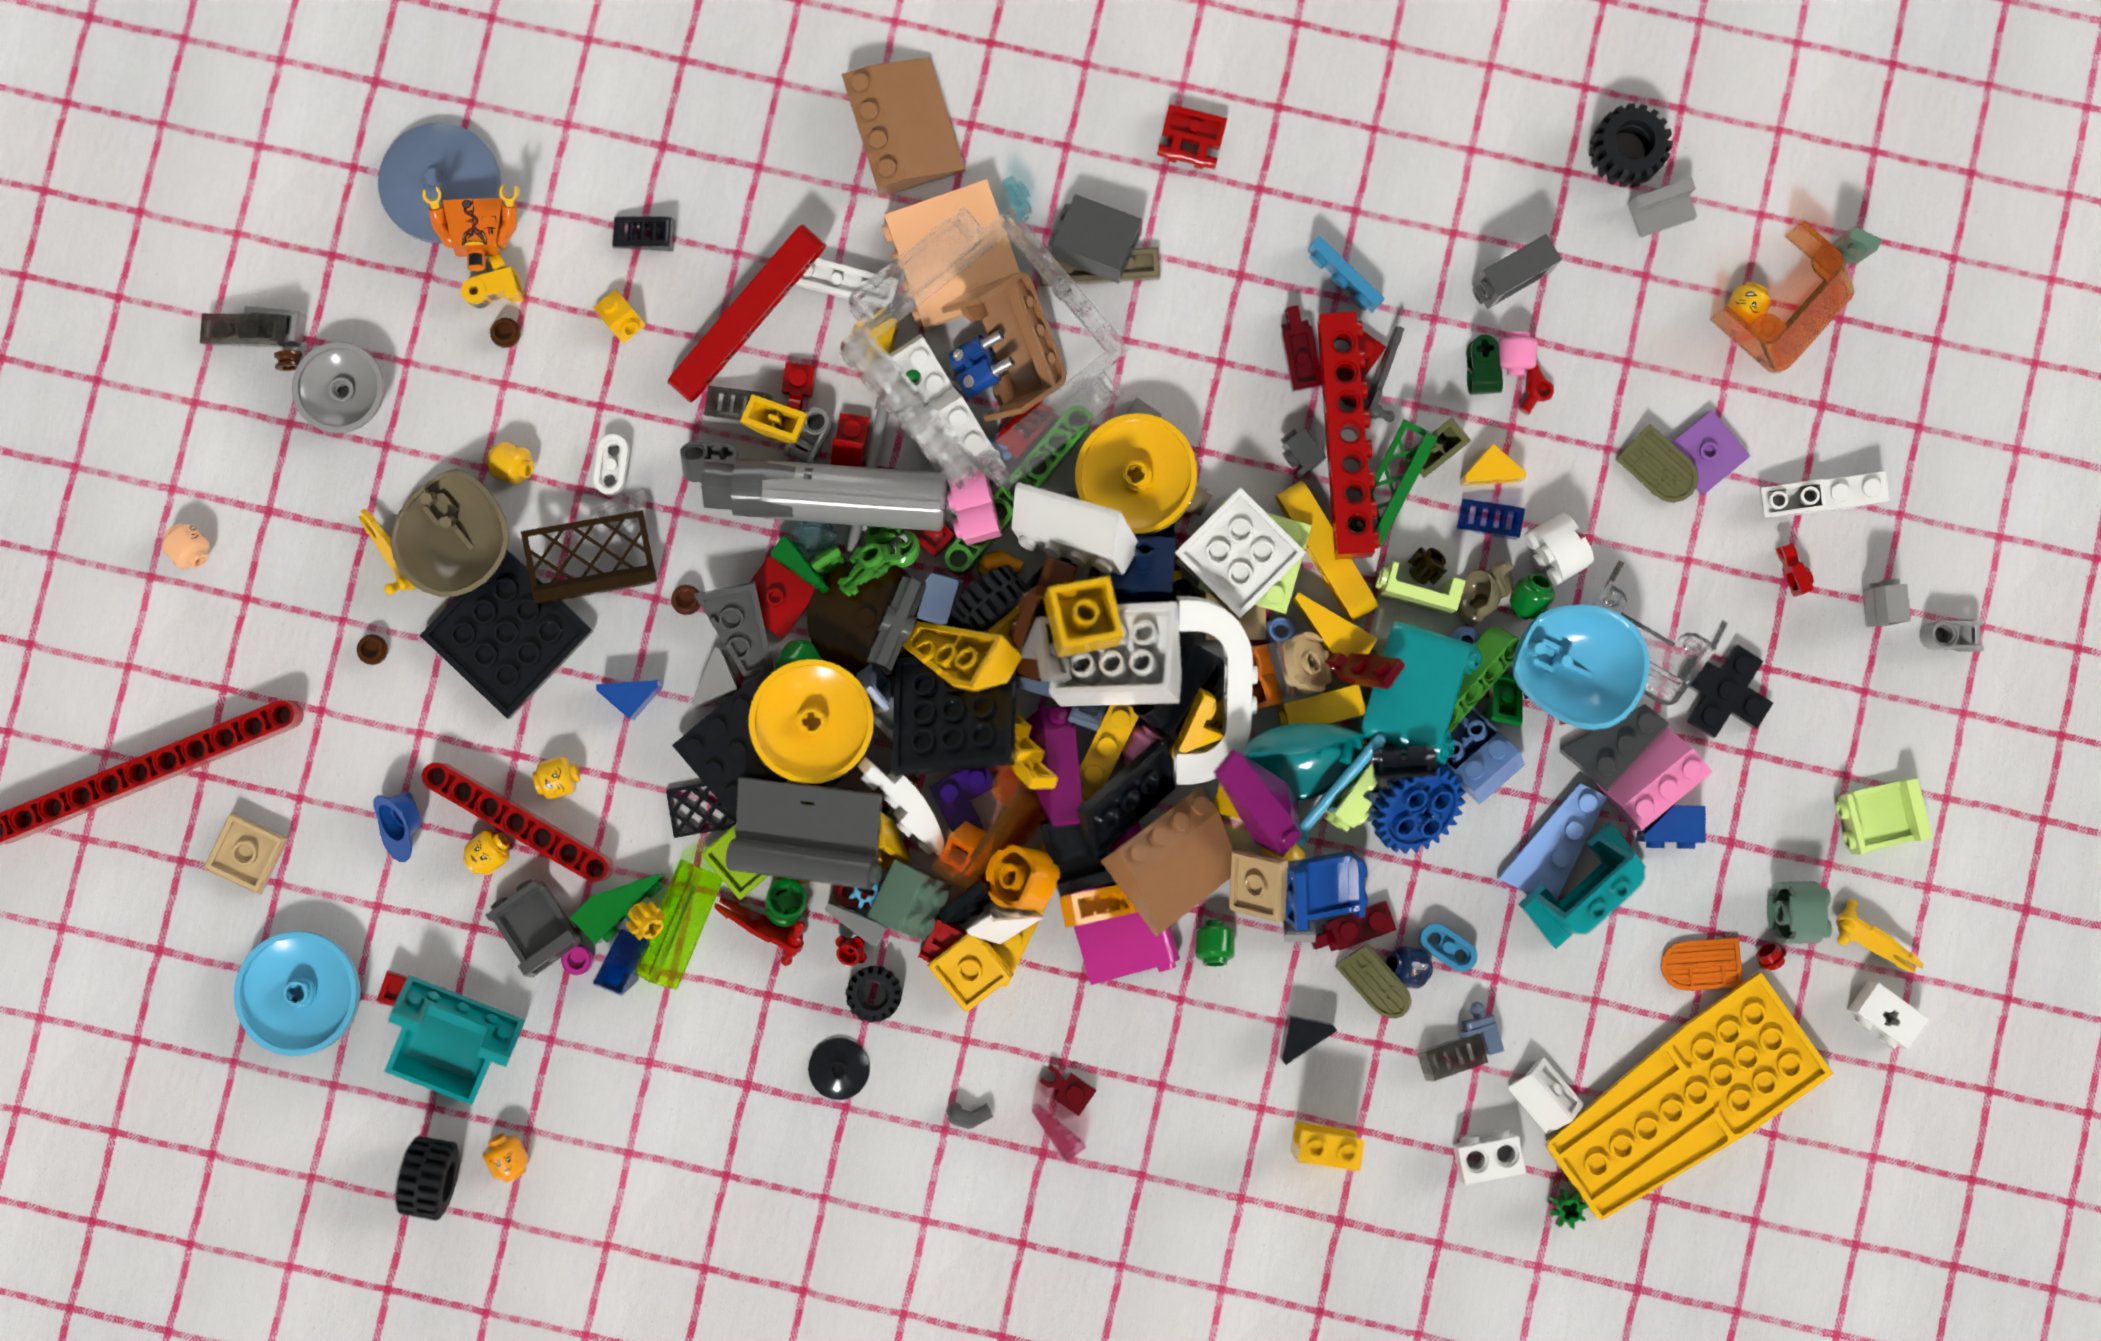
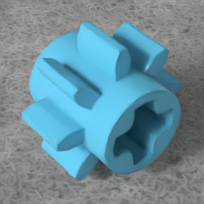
M883 882L875 884L872 888L875 891V895H869L867 898L863 897L864 891L854 887L855 893L851 894L849 899L857 897L860 900L858 908H862L865 902H869L872 907Z

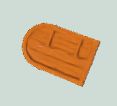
M1739 938L1686 940L1672 944L1661 957L1660 969L1663 978L1674 988L1687 991L1737 987L1743 982Z

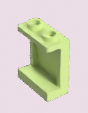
M1393 561L1386 567H1383V570H1379L1375 582V587L1379 588L1377 596L1446 616L1458 611L1465 580L1453 577L1443 583L1442 591L1439 593L1397 581L1396 575L1399 562Z
M1918 778L1903 779L1836 795L1838 800L1835 804L1836 813L1839 819L1843 820L1845 828L1843 841L1851 854L1861 855L1872 850L1933 838Z

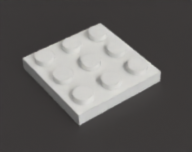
M1240 487L1175 554L1241 618L1306 552Z

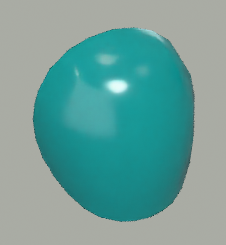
M1293 723L1265 730L1249 741L1242 754L1287 782L1297 800H1305L1317 797L1328 791L1362 752L1365 736L1362 733L1347 728L1323 723Z

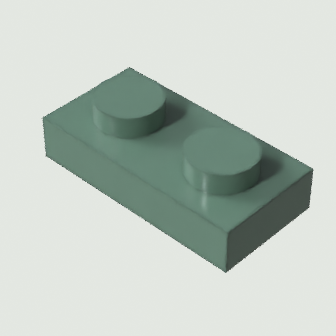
M1854 226L1834 241L1829 252L1837 255V259L1843 263L1858 264L1878 250L1882 239Z

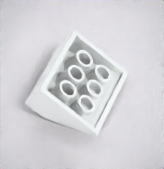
M1177 603L1116 604L1124 634L1120 644L1116 647L1069 655L1071 680L1064 683L1050 681L1049 694L1060 707L1179 703L1181 656Z

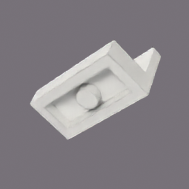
M1544 1057L1536 1061L1525 1076L1514 1081L1508 1087L1510 1092L1546 1134H1550L1572 1122L1584 1105Z

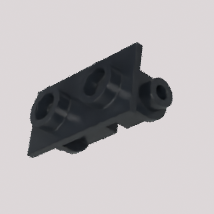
M1429 745L1407 746V755H1401V747H1378L1379 750L1372 751L1374 779L1437 776L1436 747L1430 748Z

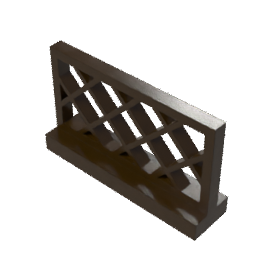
M643 510L520 531L535 605L657 583ZM638 518L640 531L634 540L618 530L625 520ZM620 521L616 528L609 524L611 522ZM603 524L613 531L604 545L588 536L595 525ZM589 526L585 533L577 529ZM572 529L582 536L573 551L557 541L565 530ZM558 532L555 538L548 535V533ZM615 534L631 543L621 558L606 548ZM542 535L550 540L551 544L543 555L540 556L530 549L528 537ZM640 536H642L643 547L637 543ZM585 539L600 548L591 563L576 554V551ZM554 544L570 554L560 569L545 559ZM633 546L645 553L647 565L634 567L624 559ZM603 551L619 561L611 572L604 573L593 566ZM532 555L539 559L535 566L533 565ZM572 557L588 566L581 577L572 578L563 571ZM542 562L557 571L551 582L537 585L535 571ZM621 563L628 567V569L617 570ZM591 569L598 573L586 576ZM560 574L567 578L566 580L556 581Z

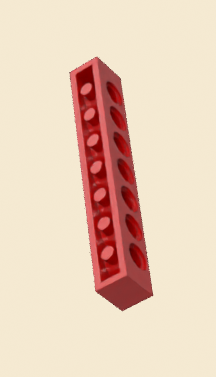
M1356 311L1319 314L1317 320L1334 555L1335 560L1371 558L1375 553V549H1379L1378 530H1373L1372 519L1377 518L1376 500H1371L1370 488L1375 487L1374 471L1368 470V458H1372L1371 440H1366L1365 428H1370L1369 410H1364L1363 399L1368 397L1367 381L1361 379V369H1365L1364 350H1359L1358 340L1363 339L1362 321H1357ZM1343 340L1348 343L1350 349L1345 352L1338 351L1334 346V342ZM1347 370L1351 374L1352 379L1343 382L1337 378L1336 372ZM1343 399L1350 400L1354 405V410L1349 412L1343 411L1339 407L1338 402ZM1350 429L1355 432L1357 439L1352 442L1345 441L1341 437V431ZM1353 459L1358 463L1359 469L1355 472L1347 471L1343 466V461ZM1348 489L1357 490L1361 495V500L1358 502L1349 501L1346 498L1345 491ZM1351 519L1360 520L1363 524V531H1351L1347 524L1348 521Z

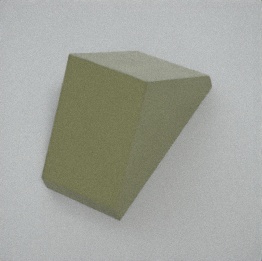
M1453 417L1433 432L1437 435L1438 439L1420 471L1423 478L1427 477L1471 442V439ZM1413 453L1407 454L1406 457L1410 460Z

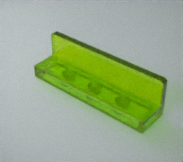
M680 859L660 906V909L666 915L661 920L664 926L663 930L655 938L646 939L633 973L648 982L675 990L678 989L723 882L717 873Z

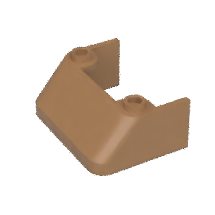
M1015 273L978 287L941 307L943 313L961 309L962 314L971 322L982 320L988 336L997 330H1001L1004 334V339L992 346L997 361L1000 362L1011 356L1015 362L1013 367L1002 373L1001 381L994 384L993 394L999 406L983 416L985 422L1023 414L1064 385L1066 381L1065 367L1032 279L1027 273Z

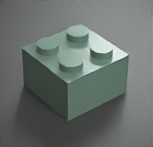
M894 860L869 911L868 917L894 931L925 941L934 929L935 919L941 907L948 900V892L952 885L920 869Z

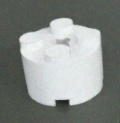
M1564 512L1553 516L1523 535L1525 542L1534 552V555L1531 556L1532 563L1539 572L1545 570L1550 581L1555 586L1586 569L1594 562L1593 552L1586 537L1580 539L1575 532L1579 529L1578 525Z

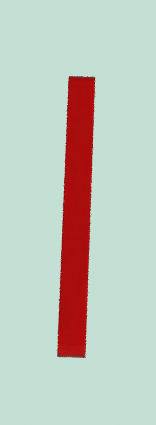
M275 701L0 813V824L3 826L0 844L13 843L292 730L303 721V710L300 705L294 702ZM288 707L291 715L289 720L284 723L281 720L280 714L283 708ZM258 718L262 723V728L259 733L255 734L252 730V724ZM230 730L233 734V741L227 746L223 738L224 734ZM199 742H202L205 750L203 755L198 757L195 748ZM172 753L176 758V763L170 769L167 765V758ZM142 765L147 769V776L143 780L140 779L138 774ZM113 777H116L118 788L113 792L110 788V781ZM84 789H88L90 794L89 800L86 803L83 802L81 797ZM56 800L61 804V810L57 815L53 811V805ZM27 812H30L32 815V822L29 826L26 825L24 820Z

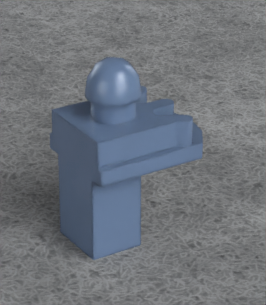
M1474 1002L1470 1007V1013L1473 1014L1474 1018L1461 1022L1463 1029L1458 1031L1459 1037H1468L1480 1033L1486 1054L1493 1055L1503 1052L1504 1047L1494 1015L1490 1013L1485 1015L1486 1009L1481 1002Z

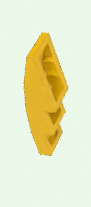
M1015 712V765L1008 766L1029 789H1055L1058 777L1042 764L1045 751L1029 738L1032 726Z

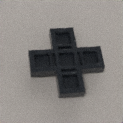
M1734 645L1720 669L1701 656L1693 654L1677 679L1702 696L1687 722L1711 738H1716L1730 714L1753 729H1758L1773 705V702L1748 687L1762 665L1763 660L1739 645Z

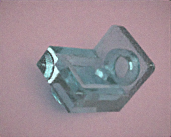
M1011 175L1002 180L1003 189L1015 207L1002 215L1005 227L1010 225L1016 227L1023 224L1029 219L1028 215L1032 213L1031 205L1027 200L1030 197L1028 189L1022 180L1017 182L1014 176Z

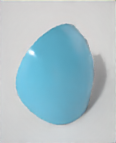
M1565 605L1541 613L1528 625L1514 653L1512 662L1513 676L1523 693L1549 715L1574 727L1597 730L1610 728L1619 723L1637 706L1644 694L1648 681L1650 658L1646 641L1638 628L1623 615L1594 605Z

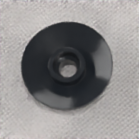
M845 1038L830 1039L819 1045L813 1052L808 1066L809 1078L814 1088L821 1095L833 1100L848 1099L858 1094L867 1083L870 1073L869 1060L865 1051L854 1041ZM838 1064L843 1067L844 1072L842 1075L837 1076L833 1073L834 1065Z

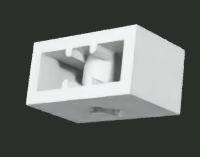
M1869 980L1848 1008V1011L1856 1016L1853 1020L1856 1024L1867 1031H1870L1871 1028L1881 1034L1878 1039L1892 1049L1896 1047L1909 1049L1929 1021L1926 1016L1879 982ZM1884 1012H1887L1886 1016L1890 1018L1888 1023L1886 1022V1018L1882 1016Z

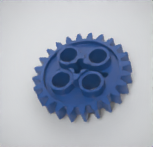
M1443 764L1437 766V776L1397 778L1396 782L1388 780L1387 784L1390 788L1379 791L1383 798L1382 800L1374 801V805L1378 809L1371 812V815L1375 818L1371 825L1376 829L1374 831L1376 836L1387 848L1391 847L1394 852L1400 849L1404 854H1407L1411 848L1417 853L1420 845L1429 849L1430 841L1434 840L1436 843H1439V835L1441 833L1448 835L1447 827L1449 825H1457L1453 818L1463 813L1458 807L1465 804L1466 801L1461 796L1466 791L1461 787L1463 782L1458 776Z

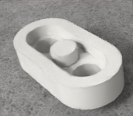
M609 434L604 436L599 441L597 447L593 483L598 491L608 496L620 493L626 482L630 448L627 441L619 435ZM613 446H618L620 449L616 456L610 455V449ZM608 476L615 477V483L611 486L606 485V478Z

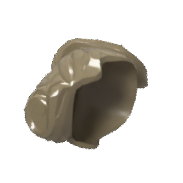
M1498 561L1490 566V570L1475 569L1467 575L1457 611L1459 618L1464 623L1470 626L1481 623L1485 616L1487 617L1488 614L1497 608L1501 598L1507 597L1512 592L1514 586L1510 570L1514 568L1513 564Z

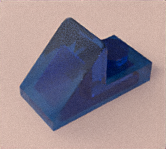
M620 929L593 984L622 996L639 980L637 969L650 946L649 940L646 938L638 940L631 932Z

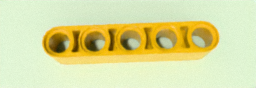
M1301 480L1275 496L1276 501L1286 518L1312 525L1305 550L1348 620L1353 623L1378 608L1374 595L1352 559L1335 560L1332 526L1307 485Z

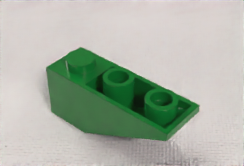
M663 873L656 874L593 895L569 919L595 944L602 943L603 940L608 943L619 933L620 929L617 926L625 918L630 921L628 912L631 907L640 903L646 896L650 899L654 897L663 887L660 882L666 876Z

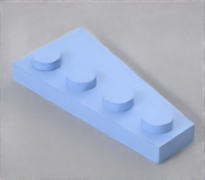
M1577 783L1552 812L1549 819L1535 832L1532 839L1518 852L1514 860L1501 872L1497 879L1527 894H1530L1538 885L1542 884L1557 901L1607 796L1581 783Z

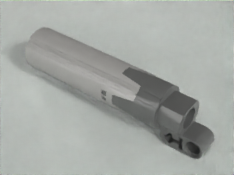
M692 441L684 444L680 449L683 476L688 481L701 483L704 508L732 510V515L776 520L939 532L945 526L948 503L946 497L948 478L944 473L738 459L736 447L726 443Z

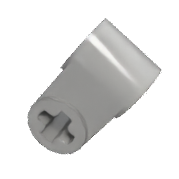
M817 407L806 410L805 413L808 414V417L797 443H786L783 455H792L805 463L816 462L832 428L830 416L823 409ZM816 415L823 416L824 426L819 430H812L810 428V420ZM800 446L801 448L807 450L808 452L806 453V452L800 450V449L797 448V447Z
M1944 620L1928 623L1920 630V641L1927 649L1954 650L1957 652L1984 651V646L1980 645V626L1983 625V620ZM1937 628L1941 630L1943 635L1941 642L1937 640L1935 635Z

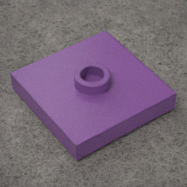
M1713 410L1706 413L1671 442L1684 455L1688 456L1697 468L1699 478L1696 489L1701 495L1707 493L1750 457V454Z

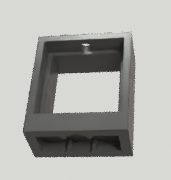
M1547 234L1484 269L1472 283L1474 286L1472 289L1473 294L1480 304L1484 303L1486 308L1489 309L1550 274L1562 259Z

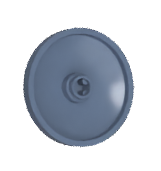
M428 123L405 132L387 150L379 169L378 190L386 213L401 230L418 240L443 244L433 230L428 211L430 204L423 199V189H426L428 198L435 199L438 196L436 186L441 189L440 205H443V200L499 198L501 177L493 154L474 133L455 124Z

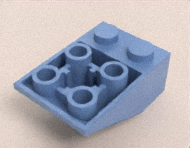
M1475 707L1470 710L1451 732V737L1455 740V749L1452 757L1447 759L1445 767L1450 768L1463 782L1461 787L1479 805L1525 765L1521 752Z

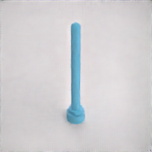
M1376 735L1301 820V836L1296 842L1301 848L1309 841L1310 829L1373 758L1372 751L1379 750L1378 747H1383L1386 742L1383 735Z

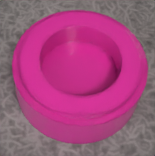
M583 944L576 946L561 958L564 970L572 975H581L588 972L594 962L592 951Z

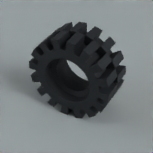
M874 965L863 968L855 973L848 982L845 993L847 996L846 1003L847 1006L849 1005L852 1014L857 1015L858 1019L862 1021L866 1020L870 1023L884 1021L894 1014L901 1003L902 988L900 987V981L891 970H887L885 967ZM877 982L884 987L886 997L882 1004L871 1006L864 1001L862 990L866 984Z

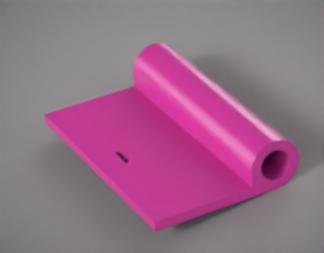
M1139 821L1110 847L1111 853L1141 830ZM1114 881V882H1111V883H1107V884H1104V885H1100V886L1093 887V888H1090V889H1086V890H1083V891H1079V892H1076V893L1085 892V891H1090V890L1099 889V888H1104V887H1109V886L1118 885V884ZM1138 912L1074 926L1091 985L1155 967L1158 968L1159 972L1175 968V961L1180 960L1171 926L1156 937Z

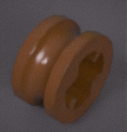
M297 350L275 352L274 358L278 360V363L275 364V369L280 371L296 370L300 363L299 358L302 357V352Z

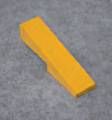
M1118 885L1059 897L1065 928L1137 913V910Z

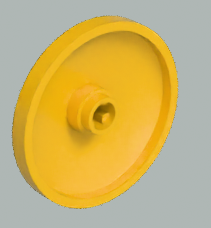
M1142 413L1115 417L1095 429L1084 442L1077 457L1075 467V483L1080 500L1120 511L1134 535L1153 534L1176 522L1192 502L1198 481L1196 458L1190 443L1182 432L1170 422L1160 417Z
M799 660L774 671L758 688L749 712L750 736L759 757L775 773L798 783H824L844 775L863 757L873 734V709L864 687L846 669L824 660Z

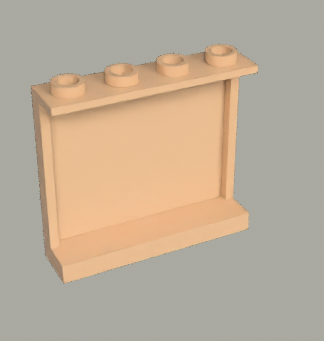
M987 179L884 214L887 223L881 226L887 243L892 241L894 243L896 252L891 255L897 271L903 269L906 280L901 282L907 299L913 297L916 308L912 309L911 312L916 326H923L925 334L929 333V328L964 316L961 309L943 313L941 307L968 291L1020 272Z

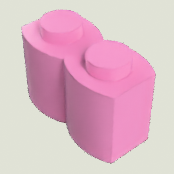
M983 473L950 482L951 492H947L946 497L950 510L956 509L958 520L953 521V526L957 539L963 538L966 545H971L1002 536L991 487L986 474Z

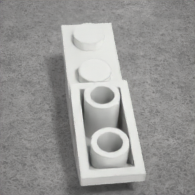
M1886 471L1760 488L1764 518L1838 511L1890 502Z
M865 757L858 765L859 769L864 773L861 779L874 791L879 787L886 793L883 799L895 809L892 814L899 821L896 826L907 837L914 834L920 839L917 845L929 856L936 853L941 858L945 848L944 839L939 824L923 796L903 774L895 777L891 771L887 776Z

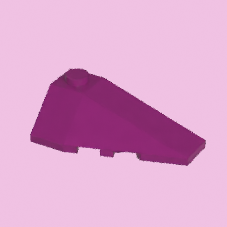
M1073 706L1041 707L1025 720L1032 726L1029 738L1045 751L1042 764L1058 777L1055 789H1035L1039 796V801L1053 826L1080 824L1077 809L1082 805L1076 730L1075 724L1068 721Z
M1232 749L1213 772L1255 843L1283 857L1301 836L1298 800L1287 782L1237 750Z

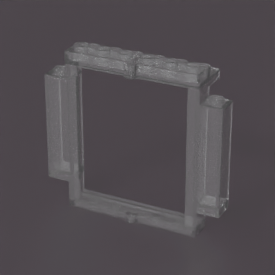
M962 206L850 295L848 302L850 304L849 310L858 322L854 325L852 333L842 340L840 347L842 351L840 353L841 357L849 367L853 368L855 366L862 374L861 380L870 391L875 390L882 398L881 404L890 415L895 414L901 422V427L906 435L911 439L915 437L923 446L921 451L924 456L932 463L935 461L943 470L941 474L950 486L956 485L959 490L988 468L991 471L989 475L994 483L999 487L1004 486L1008 491L1112 406L1122 395V392L1106 375L1105 371L1120 360L1130 347L1012 208L1008 209L983 229L969 211ZM1008 236L1048 283L1054 295L1064 302L1105 352L975 457L876 339Z

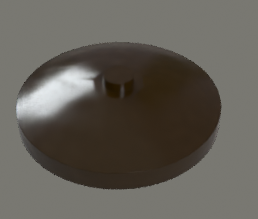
M851 561L839 565L823 577L829 590L826 593H822L815 588L808 605L807 627L811 642L824 661L834 663L846 669L855 678L859 671L870 664L866 660L877 636V626L886 606L890 605L901 577L912 578L897 565L889 567L888 572L878 579L873 578L862 585H858V593L855 595L851 594L850 597L839 589L837 582L840 578H847L855 566ZM919 605L914 616L916 617L915 624L917 623V621L929 623L928 621L917 618L920 607ZM902 645L897 658L914 656ZM895 664L893 666L892 671H887L884 669L880 670L884 673L886 677L892 676L895 674Z

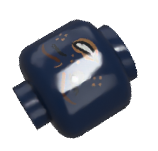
M1405 946L1398 947L1388 955L1385 962L1407 988H1421L1427 983L1433 973L1431 960L1422 949Z

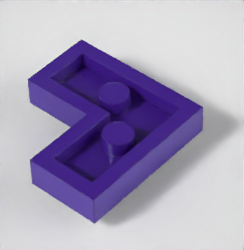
M988 768L961 770L929 788L949 828L954 832L965 821L980 829L984 828L970 800L996 788L997 785Z

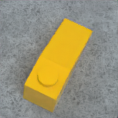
M1299 592L1292 599L1313 633L1320 636L1323 640L1320 643L1325 650L1329 649L1330 653H1342L1345 656L1352 652L1354 654L1370 653L1378 638Z

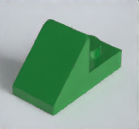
M1503 673L1489 689V702L1482 715L1489 720L1521 727L1523 723V691L1517 685L1513 675Z

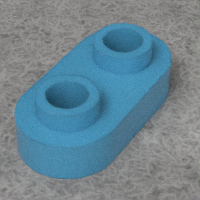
M1430 923L1420 931L1419 942L1421 947L1450 968L1464 972L1470 970L1477 961L1475 947L1444 925ZM1436 932L1439 935V941L1436 944H1432L1429 941V936ZM1458 950H1463L1465 953L1462 961L1455 959V953Z

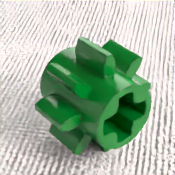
M1560 1189V1196L1549 1198L1553 1202V1208L1549 1209L1547 1213L1551 1216H1558L1555 1221L1557 1226L1561 1227L1564 1222H1567L1571 1229H1575V1222L1579 1220L1586 1221L1585 1217L1582 1216V1209H1586L1588 1205L1584 1202H1577L1580 1198L1578 1192L1574 1191L1571 1196H1568L1564 1189ZM1565 1204L1573 1208L1571 1213L1562 1210Z

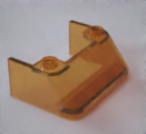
M1805 220L1791 229L1785 237L1811 259L1813 271L1823 279V282L1787 322L1784 323L1777 316L1766 313L1758 316L1751 324H1748L1728 305L1710 318L1725 334L1766 370L1772 373H1781L1790 368L1852 299L1854 294V286L1842 254Z

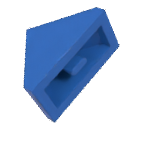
M659 680L596 684V691L631 720H635L663 688L662 681Z

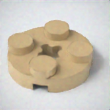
M1313 632L1297 634L1283 643L1286 683L1290 687L1296 686L1299 691L1309 695L1327 689L1325 686L1331 683L1334 675L1328 664L1325 663V660L1331 653L1329 649L1324 651L1320 644L1323 640Z

